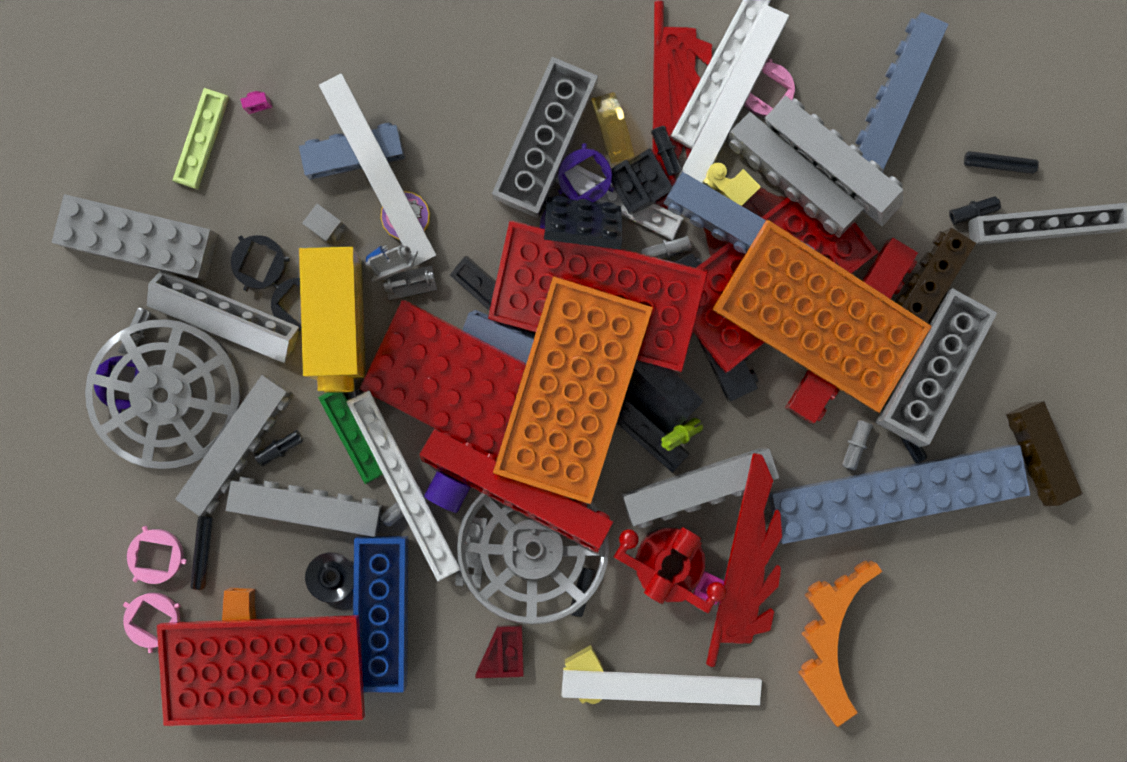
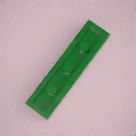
M345 392L325 393L319 396L320 403L364 484L382 476L383 473L347 404L349 399Z

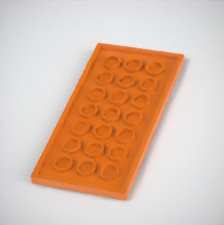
M766 220L712 309L880 413L932 327L769 220Z
M553 277L493 473L591 504L653 307Z

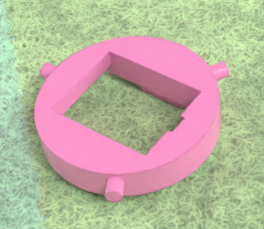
M768 59L762 72L788 90L785 95L793 100L795 85L791 74L781 65L772 63V59ZM750 93L744 104L750 112L760 117H766L773 109L752 93Z
M147 526L142 527L143 532L133 539L127 551V563L130 571L135 576L132 580L135 583L141 580L145 583L157 584L171 579L178 573L182 564L187 563V559H183L184 554L180 541L166 530H148ZM141 541L173 546L168 572L137 566Z
M147 593L137 597L130 604L127 602L123 604L127 608L123 620L126 634L135 644L148 648V653H153V648L158 647L157 637L132 623L133 618L144 601L172 617L169 623L180 622L178 609L181 607L180 603L175 604L171 598L161 593Z

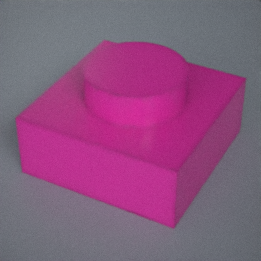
M250 92L246 95L247 97L240 99L243 109L248 114L272 108L270 98L265 92Z
M704 570L703 576L693 593L707 600L706 590L710 583L720 582L724 584V580Z

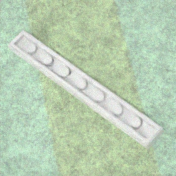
M743 0L670 138L690 149L694 147L762 13L771 0Z
M768 5L766 6L680 174L684 172L703 183L702 181L706 178L708 169L717 159L789 19L788 14Z
M339 74L319 84L402 245L408 246L411 253L418 251L414 266L436 256L437 254L343 74Z
M367 391L347 401L437 581L459 571L460 568L371 392Z
M563 670L561 695L563 698L760 705L762 680L759 678Z

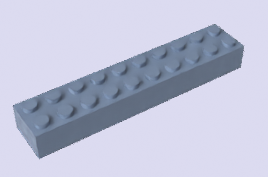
M1006 445L773 491L769 493L772 516L777 509L781 513L782 538L780 543L785 544L1029 496L1030 491L1020 445Z

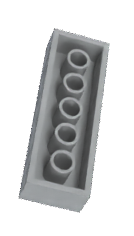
M551 57L492 192L494 200L539 219L547 201V196H549L558 176L560 165L566 158L597 87V75Z
M785 95L765 117L766 125L864 207L863 212L883 226L903 205L902 183L893 176L888 178L882 173L883 169L873 160L868 162L862 157L863 153L853 144L848 146L842 141L843 137L834 129L828 130L823 126L824 122L816 114L809 115L804 111L805 107L800 101L795 98L791 100Z
M64 194L52 243L70 249L206 281L218 233L207 228Z
M955 289L947 291L928 321V324L932 326L889 396L876 423L918 447L929 445L997 312Z
M755 449L622 493L621 495L631 524L633 526L637 525L639 529L652 525V520L661 517L664 521L676 517V512L685 510L688 513L701 509V504L705 502L711 503V505L726 500L725 496L729 494L735 495V497L744 495L750 463L754 453L763 455L773 480L778 479L779 475L770 449Z

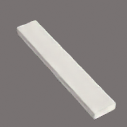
M578 165L565 172L579 195L605 180ZM557 176V178H556V180H555V183L558 184V185H560V184H559V179H558V176ZM615 189L613 193L607 191L602 198L594 201L601 204L611 202L621 206V215L671 241L674 239L684 219L655 203L630 215Z

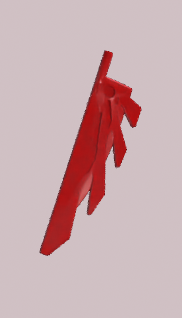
M655 1L653 129L666 126L670 138L701 80L695 71L696 56L708 66L712 59V44L696 38V28L664 27V2ZM652 138V150L670 182L674 185L676 175H668L661 156L657 155L658 148L654 138ZM670 138L672 145L676 146L675 153L679 159L683 145ZM685 146L686 157L688 159L692 149ZM667 197L655 203L668 210V206L663 204Z
M757 453L752 455L723 584L726 587L727 593L725 598L719 602L706 665L710 667L716 666L721 643L750 644L752 643L753 635L771 630L774 610L770 608L759 616L758 611L759 606L779 587L781 572L779 565L775 566L765 581L764 574L765 566L782 538L781 513L778 509L775 510L766 531L764 509L772 487L773 478L763 455Z

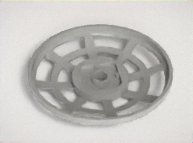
M167 319L149 320L121 330L99 350L87 376L85 389L86 407L95 431L103 442L117 455L144 467L157 469L177 468L189 465L206 456L239 408L240 384L236 368L230 356L211 335L196 326L181 321ZM148 328H172L168 343L156 342L137 347L130 335L136 331ZM183 331L202 339L218 356L204 363L195 353L180 346L179 343ZM121 340L128 353L116 364L110 378L96 374L97 368L105 354L113 345ZM152 350H166L163 364L150 367L141 354ZM176 353L188 358L197 368L184 374L179 369L173 367ZM132 360L139 371L132 383L117 380L122 369ZM222 364L227 370L231 385L230 405L215 402V385L210 371ZM202 376L207 387V400L193 397L191 383ZM93 384L107 387V404L112 419L100 425L93 407ZM158 388H164L168 392V398L165 402H160L155 398V391ZM115 390L129 393L131 407L120 414L115 403ZM190 407L204 410L199 422L190 430L182 417L188 412ZM212 412L228 415L219 434L209 445L203 448L195 438V435L206 426ZM135 416L140 417L148 423L146 437L134 432L125 422ZM173 423L181 435L166 440L156 439L159 425ZM119 427L128 437L144 444L142 458L122 450L111 441L107 433ZM186 442L194 453L187 458L175 461H152L155 447H171Z
M481 493L464 516L457 543L458 562L462 577L477 601L503 619L530 625L546 624L563 619L586 604L596 592L604 577L609 554L608 535L598 553L577 543V546H563L558 532L531 518L515 525L507 517V514L515 511L508 506L500 509L491 497ZM593 502L591 504L586 503L588 509L594 512L598 510ZM484 505L493 517L484 530L481 543L466 542L471 522L478 510ZM500 523L508 532L504 544H489L495 526ZM529 544L539 546L540 553L537 556H529L526 553V547ZM466 553L481 554L484 571L491 581L482 591L478 590L469 574ZM488 554L503 555L508 568L498 577L491 568ZM577 556L575 568L567 579L557 568L562 557ZM585 556H600L596 576L589 589L583 594L573 583L581 573ZM516 575L521 579L527 580V594L515 592L504 584ZM551 576L560 585L548 593L537 595V580ZM499 590L512 599L527 602L526 617L505 612L487 599ZM565 591L576 600L570 607L558 613L537 617V602L554 599Z

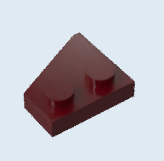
M502 625L496 627L476 671L475 679L524 677L522 625Z

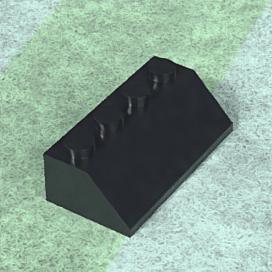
M636 360L625 396L669 434L677 425H681L704 400L672 369Z

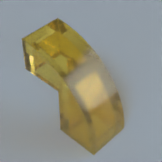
M615 92L591 98L594 115L600 126L605 152L610 163L635 157L625 118Z

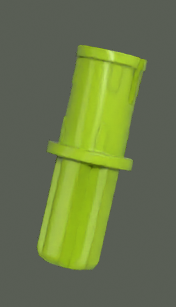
M692 418L684 425H677L671 433L662 438L661 446L666 448L667 451H671L680 444L688 443L691 437L703 430L702 424L696 428L694 427L701 421L697 418Z

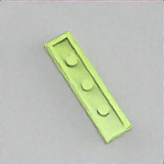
M206 88L203 89L172 180L173 182L199 189L229 101L227 95Z

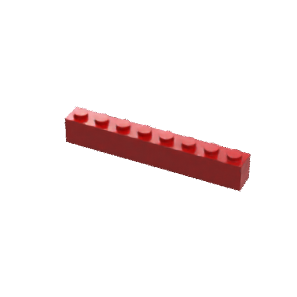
M893 237L888 239L862 281L891 299L893 294L897 295L904 285L902 279L905 274H910L916 266L917 261L914 259L918 252ZM807 370L785 408L808 423H815L816 420L820 422L827 411L824 408L829 399L833 400L840 389Z
M434 429L419 454L422 462L596 553L599 552L612 527L613 521L609 520V515L599 510L594 512L588 509V505L576 499L572 501L563 495L493 473L497 457L490 453H485L484 455L476 451L474 445L466 441L461 443L455 440L449 432L443 433Z

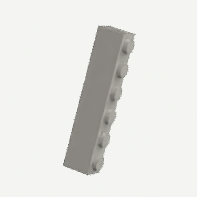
M751 112L730 131L727 141L730 148L735 153L745 157L752 168L759 169L765 174L767 180L772 185L779 186L791 201L800 204L807 215L820 221L824 229L830 234H835L840 238L860 217L864 207Z
M1127 203L978 216L968 221L969 237L976 242V245L1119 232L1127 229Z
M160 270L148 283L147 306L283 363L286 362L295 349L299 327L163 270Z
M261 375L175 500L198 516H204L208 513L212 514L219 505V501H217L222 492L225 494L230 489L231 479L235 473H240L247 465L248 461L246 458L251 451L255 452L262 443L260 438L265 431L269 432L276 423L274 417L279 410L283 411L290 403L291 399L288 397L292 392L269 376Z
M240 476L239 480L231 481L226 511L372 537L378 535L383 505L377 504L376 499L363 498L362 501L352 500V495L338 493V497L328 496V491L313 489V493L304 492V487L289 485L287 489L279 487L278 482L264 481V484L254 483L255 478Z

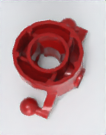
M663 527L649 533L639 544L635 558L626 552L628 549H633L638 545V534L631 529H626L620 534V546L613 557L637 571V576L642 587L645 589L643 593L663 605L664 602H682L686 600L709 614L715 602L722 601L727 593L726 587L720 582L710 583L707 587L706 593L708 598L706 601L692 592L703 576L705 554L701 548L702 543L700 541L702 538L686 528ZM673 548L685 555V558L683 559L682 570L669 579L659 574L658 571L662 570V561L666 556L671 555L670 551Z

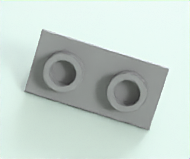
M400 245L386 252L387 257L384 253L369 258L366 262V268L374 273L371 282L387 280L394 274L409 271L414 266L418 251L411 253L408 246Z
M432 266L410 270L405 273H397L384 282V288L389 300L437 290Z

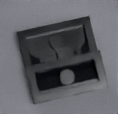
M651 148L630 161L626 159L612 168V185L630 215L667 197L673 187Z

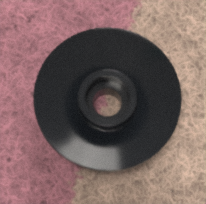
M322 553L316 556L306 569L305 583L307 589L313 597L322 602L333 603L340 601L354 587V567L345 556L339 553ZM329 572H334L336 574V579L334 581L328 578Z

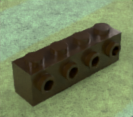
M953 228L938 232L932 242L935 245L930 253L926 252L919 263L922 266L917 274L913 273L906 284L909 288L904 295L900 294L895 303L926 323L930 320L976 245V242Z
M1045 401L1028 403L1007 413L1009 428L1014 433L1016 441L1021 447L1023 458L1028 467V473L1033 479L1037 495L1042 501L1043 506H1060L1082 495L1083 493Z

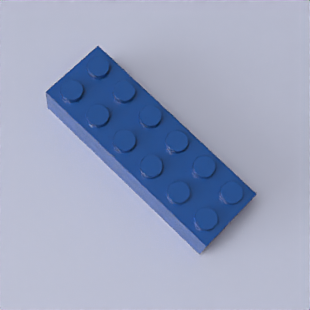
M358 536L354 538L353 615H359L364 692H404L407 687L409 536Z

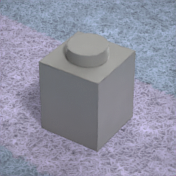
M319 204L315 205L302 223L330 245L333 241L337 242L344 233L343 227L345 224Z

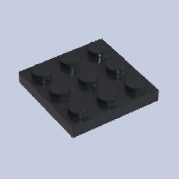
M547 196L544 240L621 250L623 241L621 206L611 202L601 204L591 202L588 199L571 200L564 196Z

